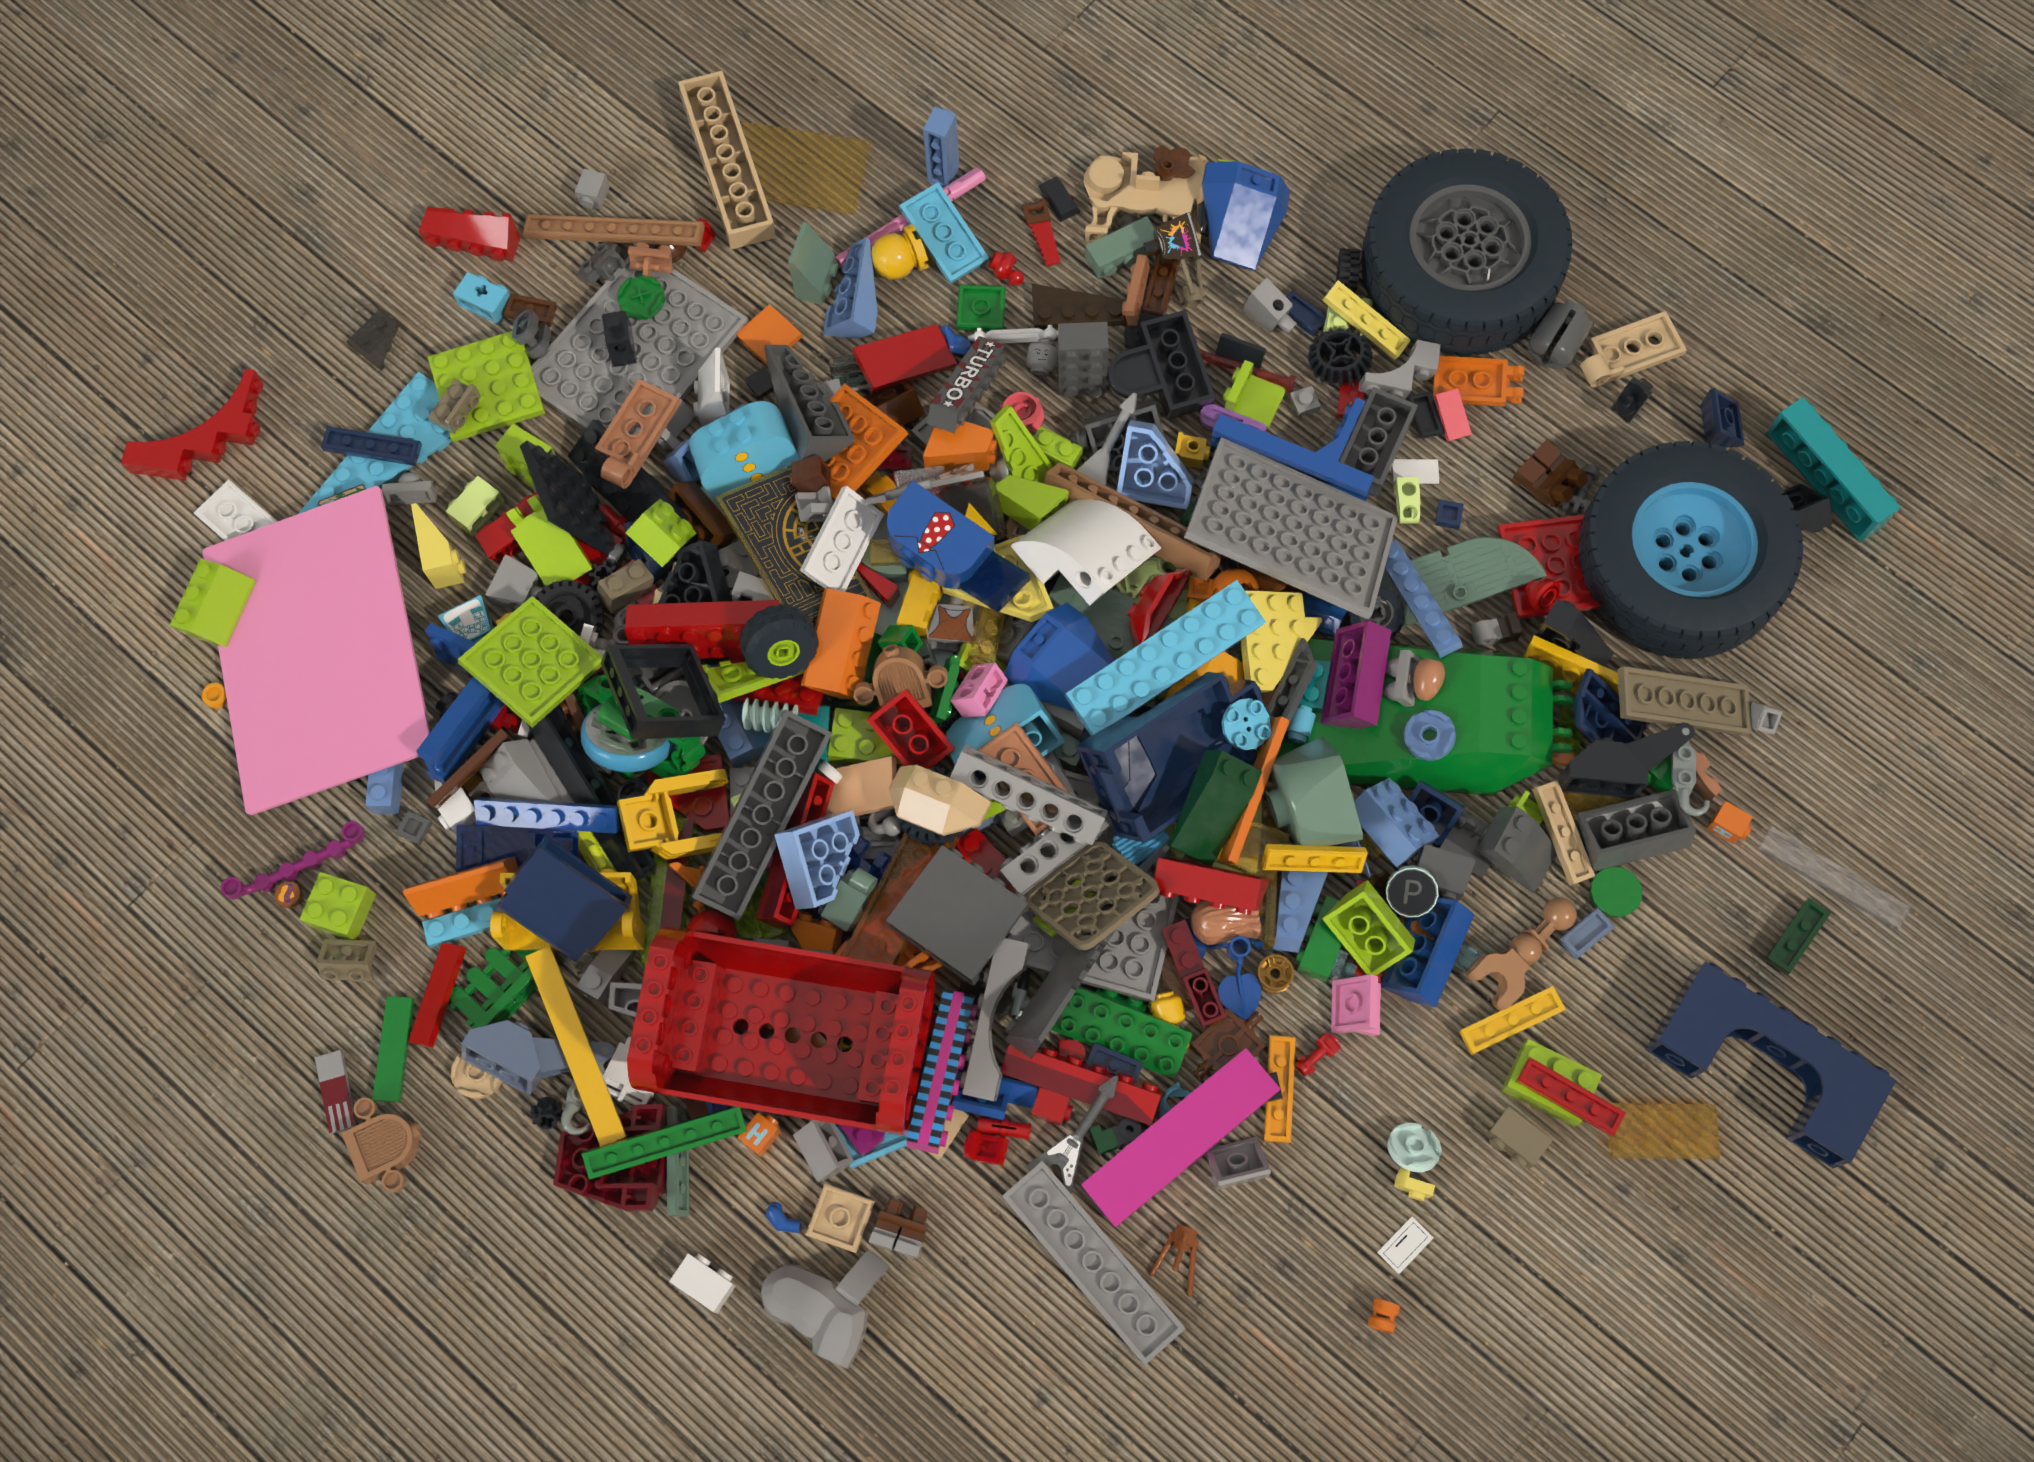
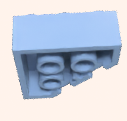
M1130 420L1127 427L1117 492L1136 501L1188 510L1194 483L1193 477L1155 424Z
M853 810L832 813L774 834L796 910L815 908L835 900L838 892L836 889L840 877L845 874L851 859L849 857L850 851L860 836Z

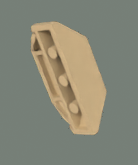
M918 765L900 766L889 787L896 816L899 819L942 836L960 832L971 827H979L992 804L962 782Z

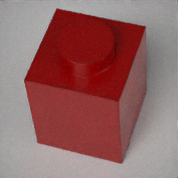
M1040 1087L1031 1116L1062 1127L1064 1120L1069 1121L1073 1106L1069 1105L1070 1097Z

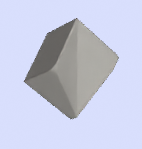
M1752 701L1750 706L1751 728L1775 735L1783 711Z

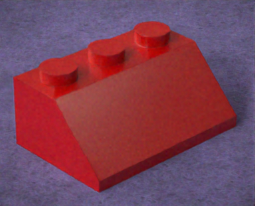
M907 688L888 699L867 718V722L904 766L918 765L930 769L955 749V746Z

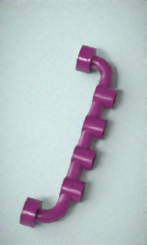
M356 821L347 822L341 830L344 840H332L327 844L326 848L316 853L313 851L306 852L301 860L292 864L285 862L280 865L279 870L268 875L264 873L259 874L255 881L246 885L235 877H229L222 882L221 892L232 900L258 890L270 892L277 881L284 878L288 881H293L298 877L299 871L309 867L312 870H317L322 866V861L331 856L335 859L344 857L346 849L354 846L364 838L365 830Z

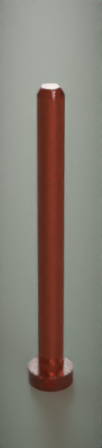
M1200 350L1203 361L1234 371L1237 367L1241 368L1243 365L1241 362ZM1253 367L1252 375L1286 387L1285 391L1292 392L1296 376L1290 375L1287 378Z

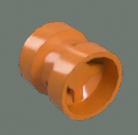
M1374 1298L1372 1304L1374 1311L1373 1315L1368 1319L1367 1326L1394 1334L1396 1326L1394 1319L1395 1316L1399 1315L1400 1306L1389 1301Z

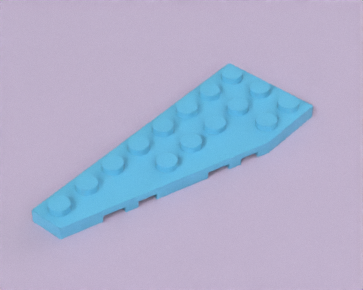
M420 372L412 378L367 432L420 441L422 447L417 463L420 464L428 460L427 457L437 450L440 452L445 449L452 441L449 431L430 422L428 416L440 399L435 382ZM347 455L298 514L319 507L320 501L363 485L364 490L374 486L382 489V484L395 482L413 466Z

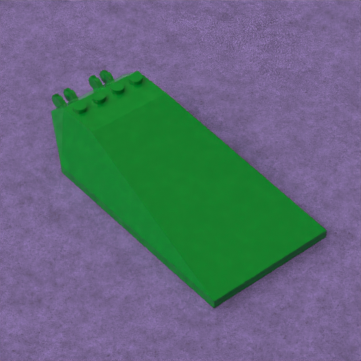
M1311 637L1307 643L1311 647L1315 660L1331 662L1334 639ZM1390 643L1387 662L1399 657L1400 650H1410L1421 660L1427 658L1442 662L1445 668V678L1435 697L1429 701H1423L1415 696L1414 706L1404 707L1398 701H1392L1382 694L1377 725L1363 729L1321 724L1322 712L1312 711L1316 717L1310 738L1306 739L1305 743L1307 744L1320 737H1324L1340 754L1349 785L1372 787L1390 778L1401 789L1415 790L1420 780L1440 792L1493 796L1550 767L1553 764V753L1567 754L1573 752L1572 744H1553V738L1566 739L1573 737L1572 729H1553V705L1567 706L1573 704L1572 696H1553V690L1573 689V683L1567 680L1553 681V667L1532 658L1501 651L1459 648L1440 658L1433 646ZM1385 673L1383 689L1396 681V677ZM1425 710H1435L1442 712L1450 718L1455 727L1456 740L1454 747L1448 755L1439 760L1426 761L1418 759L1410 753L1405 745L1404 730L1406 723L1413 715ZM1427 730L1423 733L1422 737L1427 741H1432L1437 737V733L1434 730ZM1285 733L1276 759L1305 744H1298L1287 740V733Z

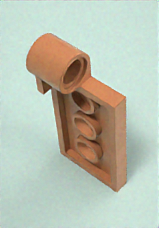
M638 379L595 447L598 453L608 457L601 469V477L623 489L631 484L682 403L680 398ZM645 407H654L650 414H642V410ZM641 426L638 434H629L632 427Z

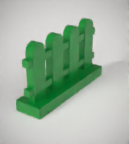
M496 948L488 949L485 953V960L489 964L483 971L477 967H472L467 971L466 978L471 983L464 990L454 986L450 997L452 1003L449 1007L453 1011L459 1008L469 1017L466 1023L472 1029L508 1020L538 989L525 957L538 950L503 949L500 952ZM513 951L517 952L525 960L518 968L507 959ZM495 970L507 979L500 987L489 978ZM477 989L488 998L482 1006L470 997Z

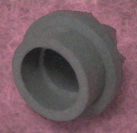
M1077 429L1069 435L1068 440L1083 447V453L1085 450L1091 449L1087 430Z

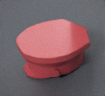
M1016 392L1001 403L1000 410L1005 405L1012 406L1031 435L1037 432L1044 421V411L1039 402L1040 400L1030 393Z

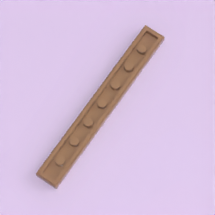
M527 214L522 235L527 239L636 244L641 242L658 245L701 246L705 225L700 221Z

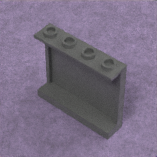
M942 845L887 918L886 922L891 930L974 986L980 978L979 973L1021 915L1029 911L1028 903L1026 902L1027 898L1018 891L1012 893L1006 889L1005 883L995 876L992 878L988 877L983 873L984 869L977 863L971 862L969 864L963 860V855L952 847L947 849Z

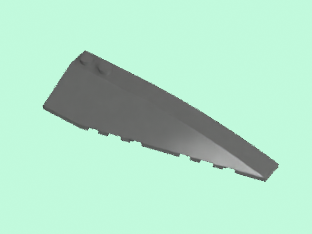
M1171 839L1167 840L1150 855L1139 868L1149 876H1152L1156 869L1158 858L1164 857L1170 847L1168 845ZM1106 904L1101 908V910H1109L1114 905ZM1115 931L1088 950H1079L1070 943L1034 997L1030 998L1027 996L1019 1008L1023 1012L1018 1020L1013 1018L1005 1029V1032L1008 1033L1005 1042L1032 1059ZM1091 932L1082 933V936L1091 935Z

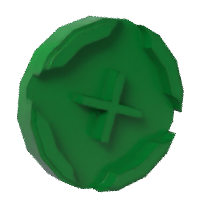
M638 275V277L633 279L632 277L628 278L620 286L617 293L618 304L621 310L626 311L629 318L636 320H646L656 316L662 310L665 303V293L660 282L651 276Z
M1613 866L1605 868L1595 875L1590 883L1589 896L1594 907H1598L1605 916L1621 918L1628 916L1638 908L1642 900L1643 890L1640 881L1631 871Z

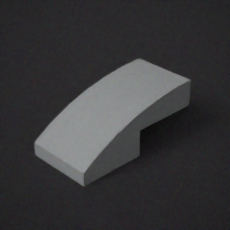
M867 1250L835 1290L858 1306L870 1293L878 1280L886 1273L890 1265L870 1250Z

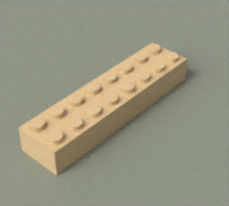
M723 71L679 81L680 97L730 249L776 238L774 222Z

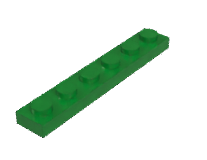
M731 1106L582 1151V1157L590 1180L747 1132L741 1108Z

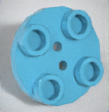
M1249 698L1236 700L1231 703L1223 714V734L1232 746L1241 750L1256 749L1262 745L1265 740L1270 738L1272 733L1270 716L1263 703Z

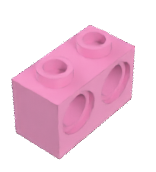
M995 662L972 665L950 701L963 718L984 717L990 711L1008 679Z

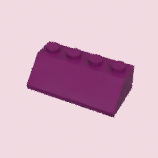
M1369 620L1336 629L1321 724L1355 729L1377 725L1390 647V629Z

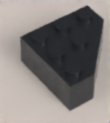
M701 540L681 548L676 557L678 561L674 570L669 572L662 587L664 591L659 602L655 604L731 601L717 545Z
M1558 598L1535 635L1604 667L1607 666L1614 654L1583 613L1576 609L1572 603Z

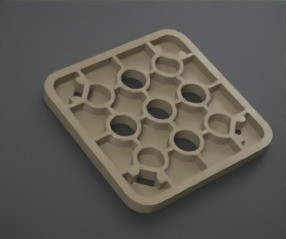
M1094 842L1093 845L1089 844L1037 884L1025 897L1027 898L1026 902L1028 903L1029 910L1077 949L1088 950L1096 946L1154 900L1159 894V887L1155 879L1104 842ZM1111 876L1117 877L1113 882H1105ZM1074 880H1082L1078 885H1069ZM1090 892H1098L1092 898L1085 897ZM1106 904L1114 905L1109 910H1101V908ZM1077 907L1075 912L1071 914L1065 913L1067 909ZM1091 932V935L1082 936V933Z

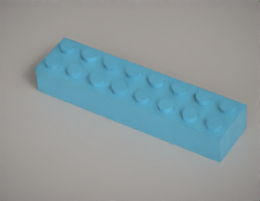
M1236 580L1067 692L1064 697L1090 736L1130 715L1262 627L1266 621L1239 581Z

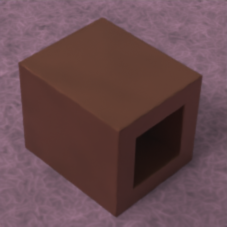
M819 455L791 462L792 473H790V481L792 486L796 487L800 492H816L823 486H829L830 488L829 466Z

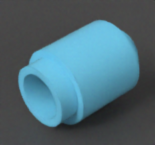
M1298 705L1285 732L1287 733V740L1298 744H1305L1306 739L1310 738L1316 717L1312 713V708Z

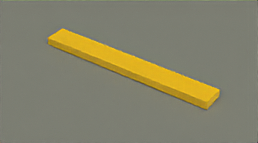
M547 946L525 956L600 1146L628 1138L552 947Z

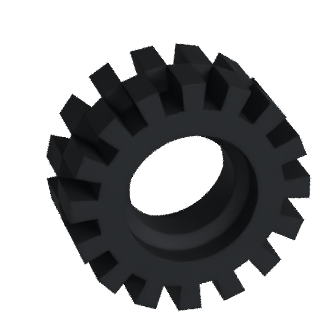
M1340 248L1336 282L1339 280L1352 292H1356L1360 272V249Z

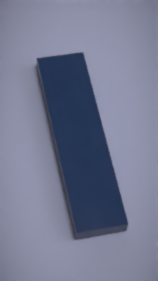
M327 426L321 444V449L325 452L416 466L422 447L421 442L417 440Z

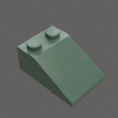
M803 222L788 261L796 299L823 305L825 297L830 295L832 287L830 283L832 277L835 278L837 276L839 264L836 263L834 252L808 223Z

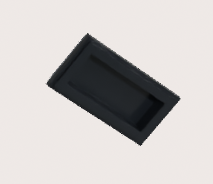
M1058 176L1038 186L1060 222L1081 212Z
M1431 392L1407 396L1408 401L1418 405L1414 419L1421 439L1444 434L1445 432Z

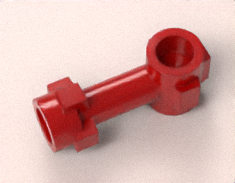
M1325 1032L1316 1040L1319 1046L1306 1058L1301 1055L1297 1059L1298 1062L1295 1064V1067L1303 1076L1311 1075L1316 1070L1313 1065L1325 1054L1330 1058L1341 1049V1046L1338 1044L1339 1040L1333 1034L1330 1035L1328 1032Z

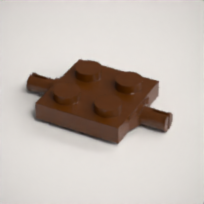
M1228 1008L1224 1011L1226 1018L1212 1023L1191 1044V1047L1203 1060V1063L1193 1072L1195 1076L1198 1075L1197 1078L1200 1081L1210 1070L1217 1072L1245 1048L1254 1058L1265 1048L1266 1045L1256 1036L1253 1029L1264 1019L1261 1014L1259 1015L1258 1011H1255L1245 1021L1238 1018Z

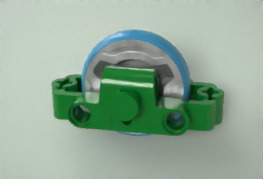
M605 674L602 676L595 675L578 688V694L575 698L584 716L580 732L583 749L595 763L606 769L618 771L622 778H637L649 770L663 778L687 775L699 765L700 759L705 756V748L700 742V737L632 739ZM635 686L648 717L680 716V712L676 708Z

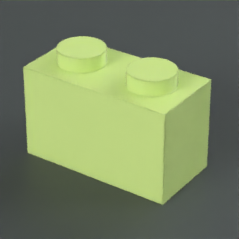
M477 476L465 486L464 491L458 498L450 502L446 513L452 522L474 537L505 501L497 489Z

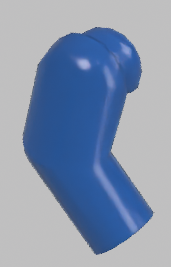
M771 1202L766 1209V1217L775 1230L800 1233L801 1220L786 1218L782 1212V1205L779 1202Z

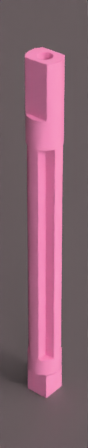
M976 167L945 186L943 190L952 202L985 181L986 178L983 171ZM903 214L867 236L870 239L871 249L875 241L883 235L903 233L902 227L910 225ZM850 247L835 256L840 268H843Z

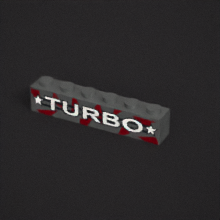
M978 336L930 403L927 419L928 425L955 433L960 425L963 426L965 424L967 414L973 412L975 403L980 402L983 391L988 390L991 379L995 380L999 368L1004 367L1007 357L1004 354L1005 344Z

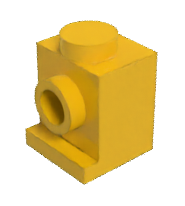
M1179 432L1175 453L1184 466L1202 468L1203 460H1208L1211 446H1206V438L1183 435V432Z

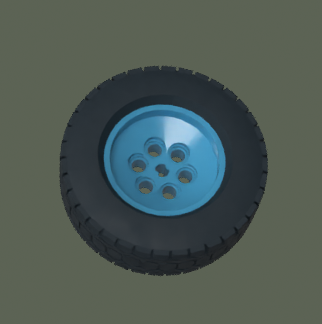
M1675 441L1674 443L1669 442L1644 449L1626 459L1608 475L1585 512L1578 538V557L1588 590H1591L1592 593L1590 595L1601 604L1598 609L1593 611L1599 619L1604 618L1602 622L1612 632L1616 630V635L1626 642L1631 640V645L1644 651L1648 648L1650 653L1660 656L1666 654V657L1682 659L1683 656L1684 659L1706 658L1730 651L1755 636L1771 620L1789 597L1798 579L1803 558V537L1801 526H1799L1800 522L1796 510H1793L1792 502L1787 494L1783 495L1785 491L1776 480L1771 482L1773 477L1764 468L1757 469L1759 466L1748 457L1743 460V455L1729 449L1726 452V447L1711 444L1708 447L1709 443L1697 441L1692 443L1690 441ZM1676 530L1682 531L1684 533V536L1678 534ZM1699 541H1704L1707 546H1703ZM1656 542L1662 543L1665 548L1659 547ZM1702 563L1709 565L1711 569L1705 568ZM1659 565H1664L1668 571L1661 569ZM1682 575L1689 577L1691 581H1686Z

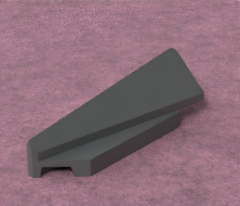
M1301 638L1267 707L1270 712V719L1282 716L1288 719L1290 724L1318 667L1311 647L1304 638Z

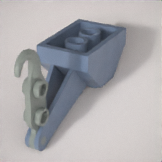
M506 1020L470 1029L461 1043L462 1060L530 1097L537 1088L540 1079L571 1072L558 1039L532 1037L529 1028L520 1022L513 1023ZM590 1042L602 1075H604L605 1069L603 1065L611 1061L614 1055V1047L608 1042ZM575 1081L572 1082L567 1091L566 1105L561 1116V1124L569 1134L582 1135L590 1129L591 1124L587 1123L582 1128H576L571 1124V1118L574 1113L584 1107Z

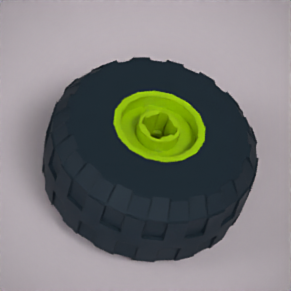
M778 605L759 610L746 622L740 634V647L747 665L757 675L771 679H784L804 670L815 657L819 646L817 632L811 619L805 612L795 606Z

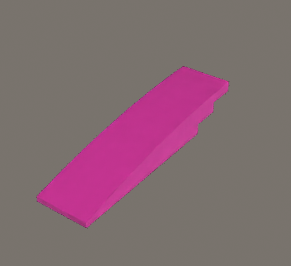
M1245 1048L1081 1185L1111 1223L1117 1227L1281 1089L1247 1048Z

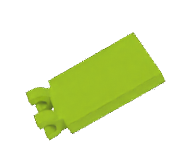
M538 494L527 499V502L535 511L527 517L523 516L518 506L506 512L512 523L516 525V528L512 529L511 533L545 586L556 581H573L594 568L575 537L548 521Z

